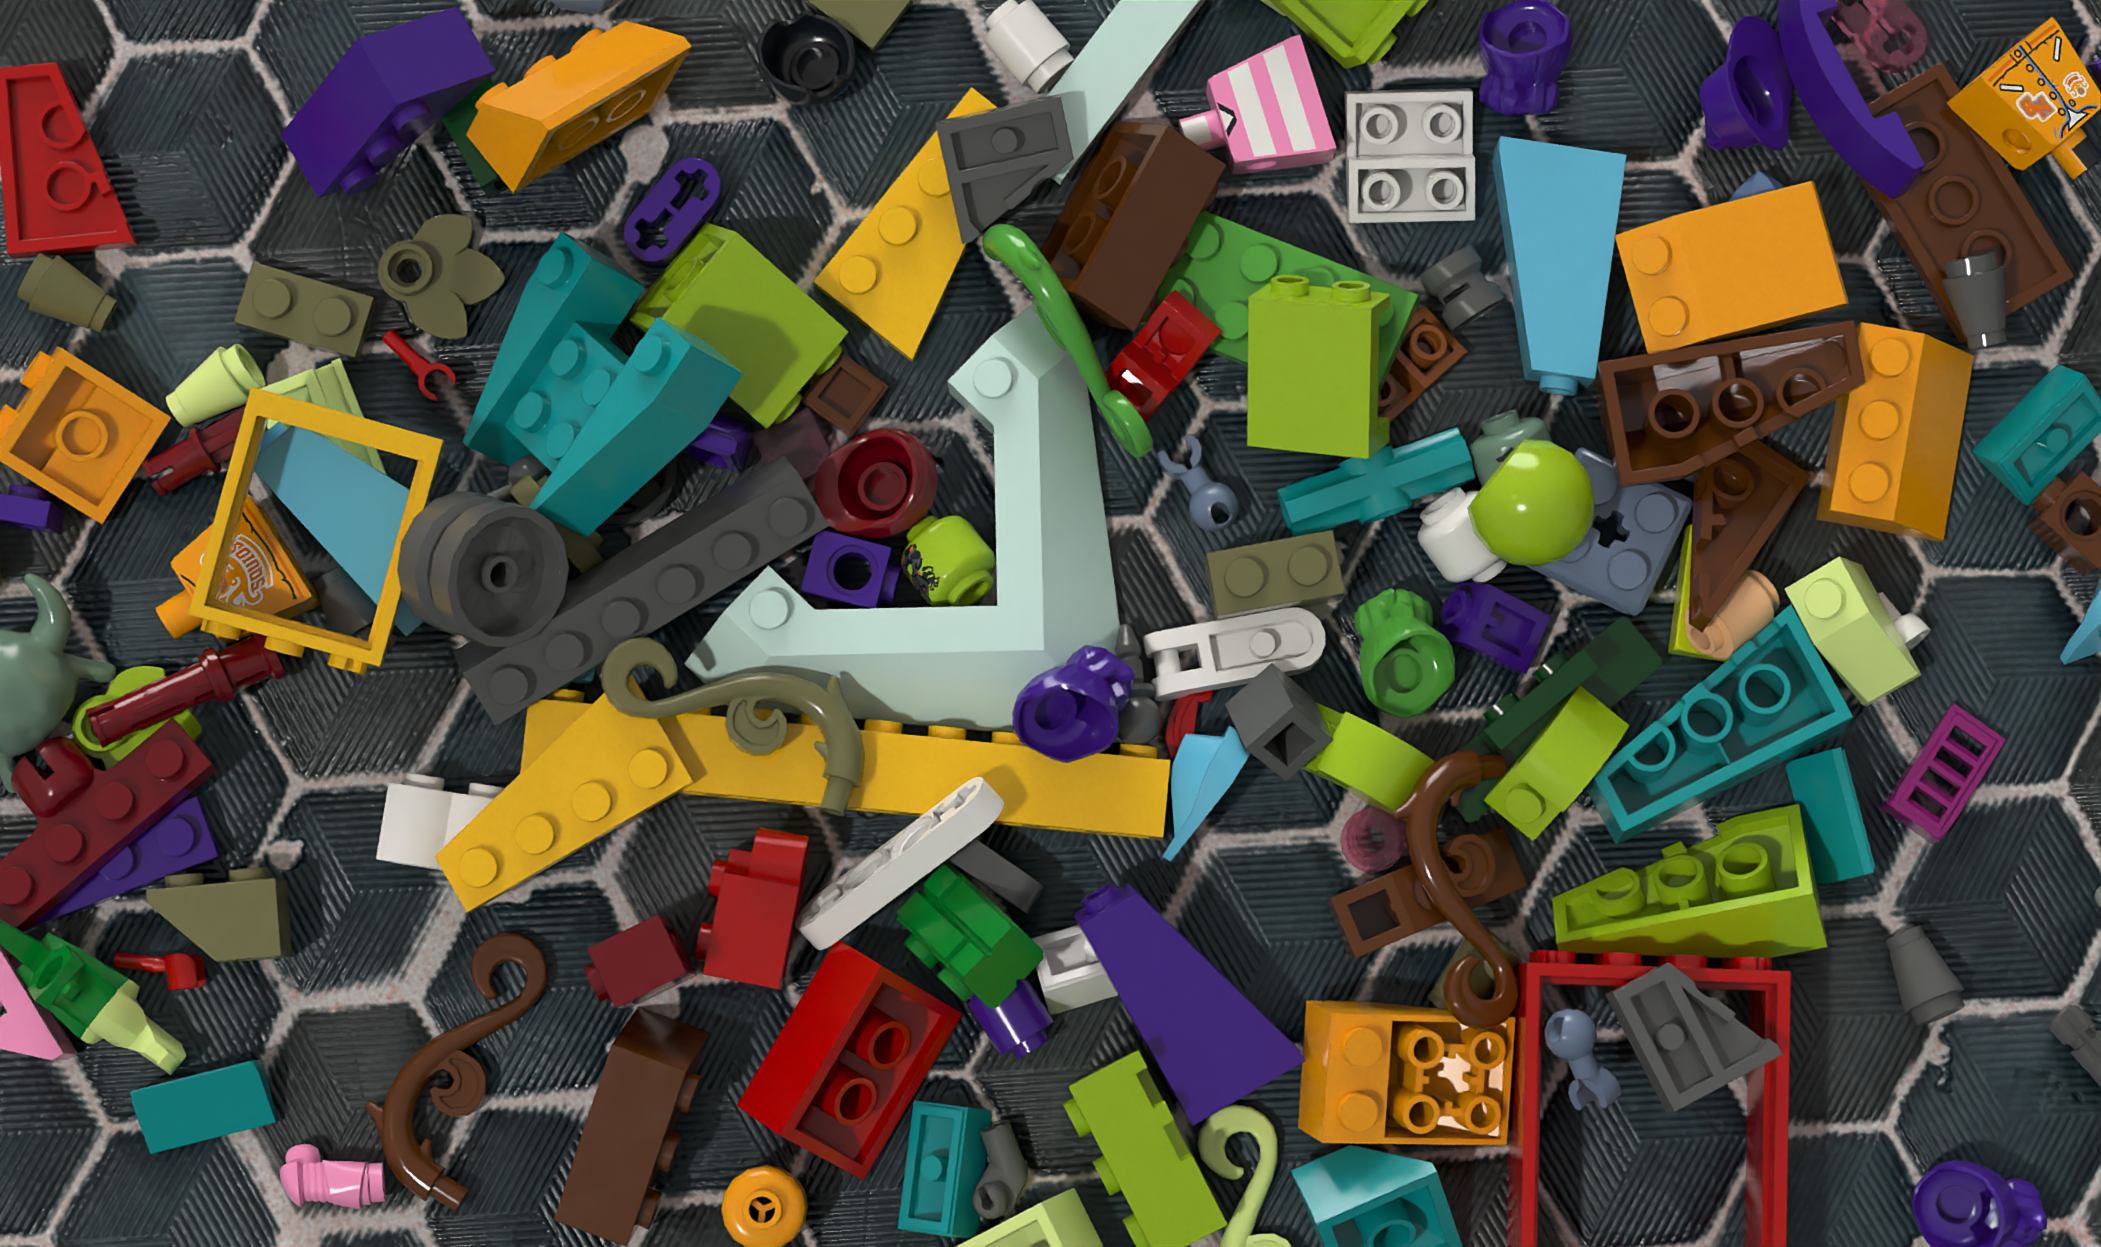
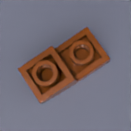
M1425 305L1414 314L1378 396V417L1390 418L1389 424L1468 352Z

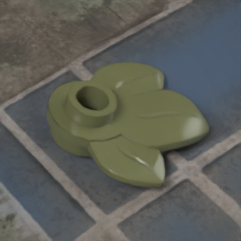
M441 214L428 219L421 226L413 240L399 241L386 249L378 264V278L384 291L394 300L407 304L412 321L418 328L427 334L441 339L458 340L466 338L468 334V319L465 306H473L489 299L498 292L506 281L503 272L489 257L468 248L473 232V220L471 217L459 214ZM411 262L421 265L422 274L416 282L405 283L401 281L400 271L404 265Z

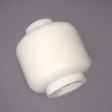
M1456 487L1439 496L1420 514L1423 524L1418 531L1417 538L1419 543L1443 577L1449 582H1463L1472 578L1475 583L1483 584L1495 577L1507 565V561L1490 553L1474 534L1467 507L1479 491L1464 493L1461 487Z

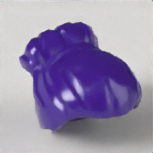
M1516 0L1502 8L1484 14L1478 30V52L1487 74L1482 79L1479 88L1480 101L1484 102L1490 110L1505 116L1543 115L1551 112L1557 106L1560 96L1556 79L1562 73L1571 50L1573 40L1571 21L1548 0Z
M1084 645L1071 655L1065 665L1047 670L1036 676L1017 695L1012 712L1013 731L1028 748L1064 763L1102 752L1111 746L1118 735L1119 711L1128 704L1133 691V679L1136 677V673L1130 666L1122 662L1106 648Z
M1958 1160L1938 1164L1929 1169L1913 1189V1214L1922 1236L1931 1247H2031L2033 1242H2037L2042 1231L2047 1229V1217L2043 1210L2039 1191L2033 1183L2019 1178L2005 1181L1998 1173L1978 1164Z

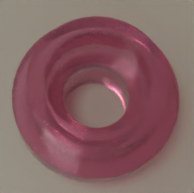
M1369 808L1355 813L1347 820L1341 832L1340 844L1345 858L1352 866L1364 872L1375 873L1390 868L1399 860L1405 846V835L1401 824L1393 818V815L1382 809ZM1366 829H1376L1383 835L1384 845L1379 852L1370 853L1362 848L1360 837Z

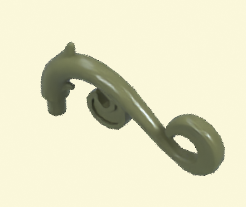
M634 637L619 643L608 654L602 667V688L608 701L618 712L630 717L657 719L730 703L725 721L729 740L740 751L752 756L772 754L783 745L788 731L786 717L780 709H774L771 716L762 721L757 719L753 712L757 704L775 701L802 711L818 725L825 739V743L820 741L814 743V748L826 762L823 777L828 780L820 809L833 815L845 816L853 787H860L865 752L862 735L842 696L839 680L836 676H829L826 689H823L814 682L789 674L771 672L738 674L669 698L648 701L632 694L628 688V679L632 671L637 667L648 666L660 673L665 688L670 689L676 685L678 679L677 666L672 655L664 645L648 637Z

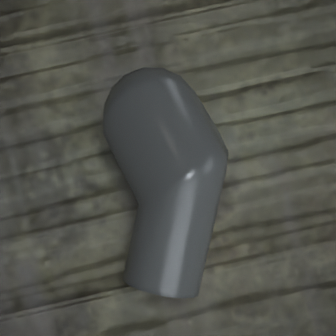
M1010 1120L995 1122L980 1130L990 1162L976 1186L972 1201L976 1212L987 1219H996L1009 1213L1028 1179V1168Z

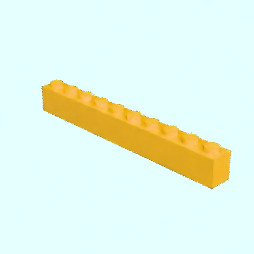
M556 689L546 695L545 699H540L527 707L520 773L592 705L584 703V692ZM712 707L673 717L658 718L695 782L678 792L679 794L813 807L821 806L828 780L823 777L826 762L814 748V743L816 741L825 743V739L818 725L806 714L801 713L800 724L787 723L788 731L783 745L772 754L765 756H752L740 751L729 740L725 728L726 717L711 716ZM754 708L753 712L757 719L765 721L771 716L773 710ZM865 719L864 730H859L862 735L865 752L863 776L860 787H853L847 810L920 817L967 781L976 777H982L1004 800V807L992 824L1152 840L1163 839L1171 760L1157 759L1158 748L1120 744L1119 755L1097 753L1064 763L1028 748L1019 740L1015 733L992 732V740L989 743L966 740V729L948 726H928V736L902 734L903 723Z

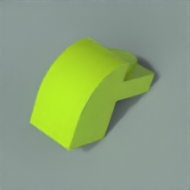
M1579 685L1544 723L1526 751L1491 788L1484 801L1534 841L1560 812H1564L1588 785L1617 747L1629 725Z
M1316 703L1334 740L1307 762L1302 769L1342 786L1365 803L1393 815V811L1412 792L1414 785L1423 772L1435 761L1403 740L1346 711L1342 714Z

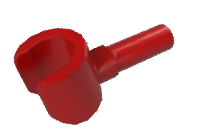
M391 329L383 336L382 341L418 377L419 389L424 397L430 401L440 402L434 394L426 389L425 382L430 373L442 371L457 385L456 376L451 368L441 363L431 364L423 355L416 352L395 330Z
M117 952L114 957L115 968L153 973L166 971L169 991L193 989L206 985L203 959L195 953L148 956Z

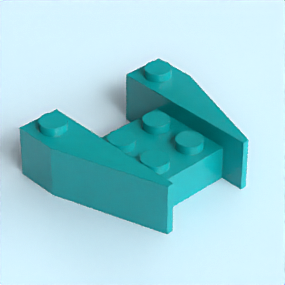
M561 231L549 251L540 259L536 270L526 283L462 442L467 447L508 467L517 459L532 453L552 473L529 508H532L549 520L588 537L708 427L743 373L709 343L659 316L643 339L637 344L631 357H628L610 338L645 287L614 259Z

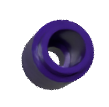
M1027 977L1024 980L1018 979L1016 981L1017 987L997 1008H989L975 994L971 996L972 1001L967 1004L998 1054L1001 1056L1011 1049L1017 1060L1050 1040L1044 1028L1054 1022Z

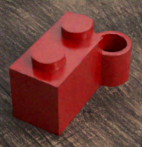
M758 827L752 852L730 848L727 861L721 859L714 860L708 886V896L718 898L713 924L702 922L695 949V960L705 962L702 974L783 990L795 932V921L799 913L808 868L806 861L810 836Z

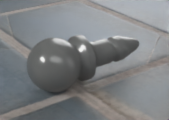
M1123 624L1119 628L1115 654L1122 662L1133 669L1136 677L1133 679V691L1128 704L1119 711L1117 737L1126 744L1144 745L1152 741L1159 733L1162 725V715L1157 704L1151 699L1156 693L1155 686L1150 683H1143V664L1139 659L1141 655L1140 644L1132 627L1129 624Z

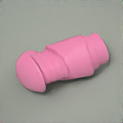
M310 1144L295 1145L285 1155L286 1164L281 1167L279 1172L281 1184L288 1197L301 1208L305 1201H321L322 1203L327 1201L335 1205L362 1210L363 1206L371 1205L372 1202L386 1201L383 1162L370 1164L368 1162L322 1160L320 1162L318 1148Z

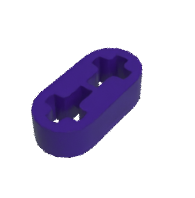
M691 157L679 160L669 168L629 216L624 226L623 237L629 253L637 262L648 267H660L669 264L715 212L722 200L723 187L717 171L710 163L701 158ZM700 175L707 177L703 185L708 196L702 201L693 196L678 211L674 206L684 193L679 181L685 176L693 181L698 179ZM667 215H670L672 220L663 231L668 241L667 245L662 249L655 245L649 246L646 251L640 249L644 240L639 233V229L644 224L654 229Z

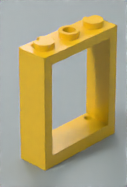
M251 387L188 615L203 618L201 631L221 637L239 640L241 629L265 635L267 638L264 648L301 658L305 646L328 652L330 657L327 665L366 675L368 664L382 666L402 599L397 572L401 542L414 517L428 505L445 441ZM268 419L418 460L368 640L218 600Z

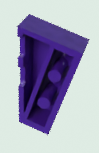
M456 6L357 39L284 129L281 136L319 198L340 190H344L346 195H354L374 184L379 179L378 172L496 72Z

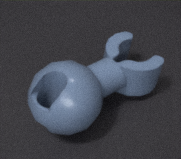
M1188 434L1185 437L1186 446L1192 452L1190 458L1191 470H1188L1183 464L1172 462L1168 458L1167 453L1162 450L1158 453L1160 466L1168 477L1182 480L1191 494L1189 513L1192 520L1200 528L1213 532L1226 529L1237 517L1239 501L1236 494L1228 486L1212 482L1202 466L1203 453L1199 440L1193 434ZM1219 515H1227L1229 517L1223 524L1214 522V518Z
M1563 1009L1554 1013L1544 1030L1545 1041L1555 1056L1568 1061L1575 1078L1569 1085L1570 1101L1575 1109L1581 1110L1597 1096L1600 1107L1603 1109L1607 1108L1621 1096L1622 1091L1615 1076L1608 1070L1598 1067L1593 1055L1592 1048L1597 1039L1595 1023L1587 1013L1577 1009Z

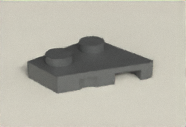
M1060 94L935 122L962 244L976 239L981 235V231L1007 210L1013 209L1029 196L1033 189L1047 178H1051L1074 159Z
M1670 963L1663 964L1605 994L1666 1114L1691 1104L1783 1055L1776 1043L1769 1038L1762 1039L1734 1018L1735 1012L1718 999L1707 997L1696 988L1693 980Z

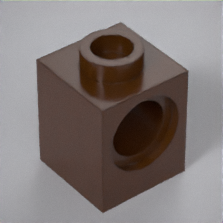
M2083 471L2066 479L2065 482L2058 476L2054 477L2032 501L2031 505L2038 510V513L2026 527L2082 576H2085L2101 568V487ZM2069 504L2081 506L2088 513L2091 526L2086 536L2074 533L2067 526L2065 511Z

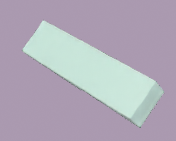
M1120 0L1047 95V97L1057 94L1061 96L1074 157L1070 163L1051 177L1060 185L1132 98L1140 81L1206 0Z

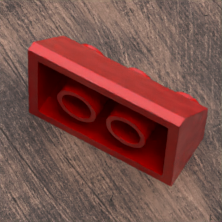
M838 940L832 945L736 1106L780 1136L864 1180L961 1018L962 1013Z

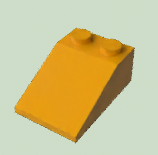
M1814 181L1674 215L1615 235L1648 354L1736 340L1849 304Z

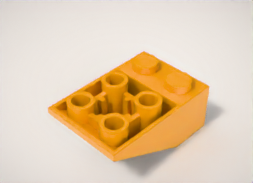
M1306 1000L1303 1043L1305 1062L1302 1063L1298 1128L1321 1143L1507 1146L1516 1017L1510 1015L1505 1022L1491 1029L1475 1030L1462 1025L1450 1013L1449 1009L1361 1001Z

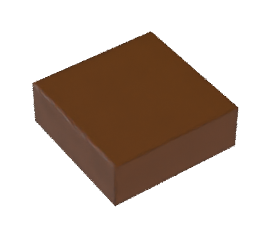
M841 352L834 364L816 378L801 398V404L852 440L890 389L889 386Z

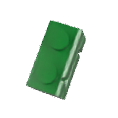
M943 863L923 884L924 890L922 892L916 891L897 911L896 919L912 933L903 944L930 970L941 961L945 967L937 977L964 1003L975 994L989 1008H997L1017 987L1016 981L1018 979L1024 980L1044 959V951L951 863Z

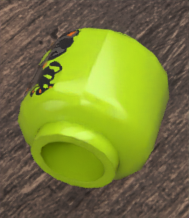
M956 515L946 516L938 519L936 516H929L919 521L908 532L906 540L909 544L901 557L902 570L931 606H972L980 601L994 584L992 573L996 565L994 552L966 519Z

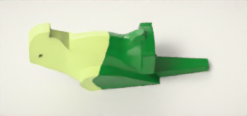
M0 919V945L22 962L16 973L28 987L27 990L35 1002L48 1009L75 1036L86 1043L93 1045L105 1039L114 1046L137 1051L168 1074H173L186 1058L184 1048L179 1041L144 1014L136 1000L140 988L136 983L82 949L49 932L40 941Z

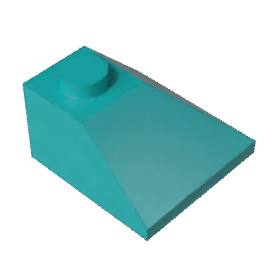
M1349 1145L1291 1170L1306 1212L1322 1247H1463L1438 1173L1431 1162Z

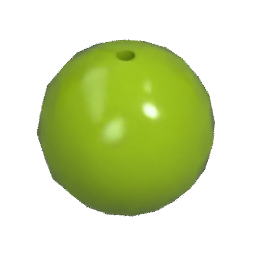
M1523 439L1481 488L1467 507L1474 534L1490 553L1513 565L1539 567L1562 560L1583 541L1594 520L1596 496L1588 472L1570 451L1548 440Z

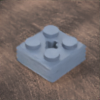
M1582 447L1573 455L1588 472L1596 496L1593 521L1603 523L1608 517L1618 522L1616 530L1623 535V540H1614L1608 547H1603L1598 543L1600 532L1591 525L1583 541L1562 560L1539 567H1527L1628 616L1634 617L1643 611L1688 517L1693 501L1659 483L1621 489L1611 460Z

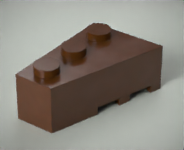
M637 1007L611 1045L554 1217L555 1221L626 1247L639 1226L650 1229L662 1197V1192L653 1190L660 1169L669 1172L679 1148L682 1135L675 1133L674 1130L681 1111L688 1114L696 1097L701 1076L695 1073L710 1032L645 1008Z

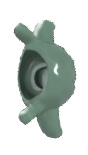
M30 573L24 576V582L35 597L38 606V618L29 633H18L0 629V777L5 788L10 793H15L11 786V775L17 765L15 757L35 749L57 727L74 701L79 680L107 683L113 680L116 675L115 665L64 653V648L71 632V612L62 594L50 582L36 574Z

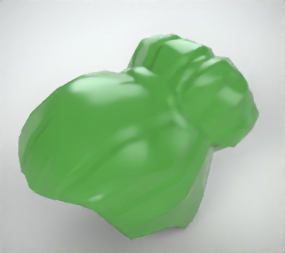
M1393 588L1387 589L1360 605L1355 613L1354 626L1355 630L1363 638L1360 648L1359 667L1365 695L1382 712L1397 717L1410 718L1425 712L1451 686L1455 679V658L1452 646L1446 637L1432 628L1433 611L1429 601L1423 600L1422 597L1412 591L1401 588L1395 590Z

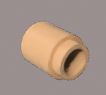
M1746 570L1703 632L1689 624V607L1686 609L1684 619L1688 640L1702 654L1710 655L1717 659L1729 658L1748 640L1754 638L1773 621L1774 613L1780 605L1775 587L1763 574L1755 570Z

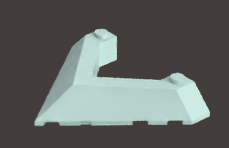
M1033 304L995 332L947 381L949 393L994 435L997 606L815 610L768 565L721 614L684 663L705 685L738 674L771 672L793 675L814 682L823 689H826L829 676L834 675L839 680L842 696L854 719L886 720L906 725L948 726L973 731L1014 733L1012 712L1017 695L1033 678L1047 670L1065 665L1071 655L1084 645L1106 648L1116 656L1115 646L1120 621L1088 387L1069 352L1064 351L1054 341L1042 324ZM775 701L762 702L755 706V708L769 710L780 709L782 713H793L794 715H801L803 713L795 707ZM1118 737L1113 741V743L1126 744Z

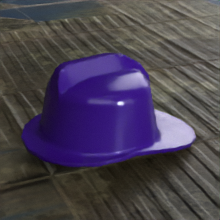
M1744 16L1734 24L1729 38L1726 61L1708 76L1700 86L1699 97L1705 115L1706 144L1713 150H1721L1728 147L1732 149H1748L1762 144L1770 150L1780 151L1788 144V121L1793 82L1785 62L1780 37L1769 23L1757 16Z

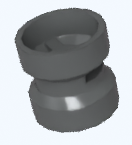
M1473 245L1454 252L1433 265L1419 277L1428 295L1438 297L1443 305L1442 318L1451 332L1460 330L1495 309L1506 299L1496 282L1486 280L1481 271L1482 259Z

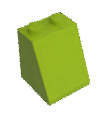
M708 222L702 225L625 317L638 330L646 334L659 316L713 346L743 373L725 401L748 420L765 429H768L773 422L776 424L783 422L794 412L802 398L798 392L814 373L821 375L834 364L842 351V346L839 343L848 333L841 324L740 234Z

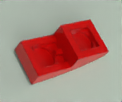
M1174 290L1161 302L1133 341L1120 351L1104 374L1111 391L1118 390L1132 403L1145 424H1147L1223 331L1179 292Z

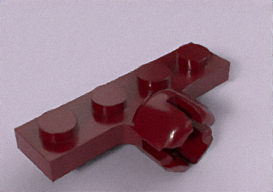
M172 717L115 766L105 771L99 770L77 743L63 736L50 738L35 747L55 772L52 775L48 776L39 766L35 768L26 756L18 762L11 775V786L35 815L37 827L31 836L0 861V919L25 932L218 770L177 720Z

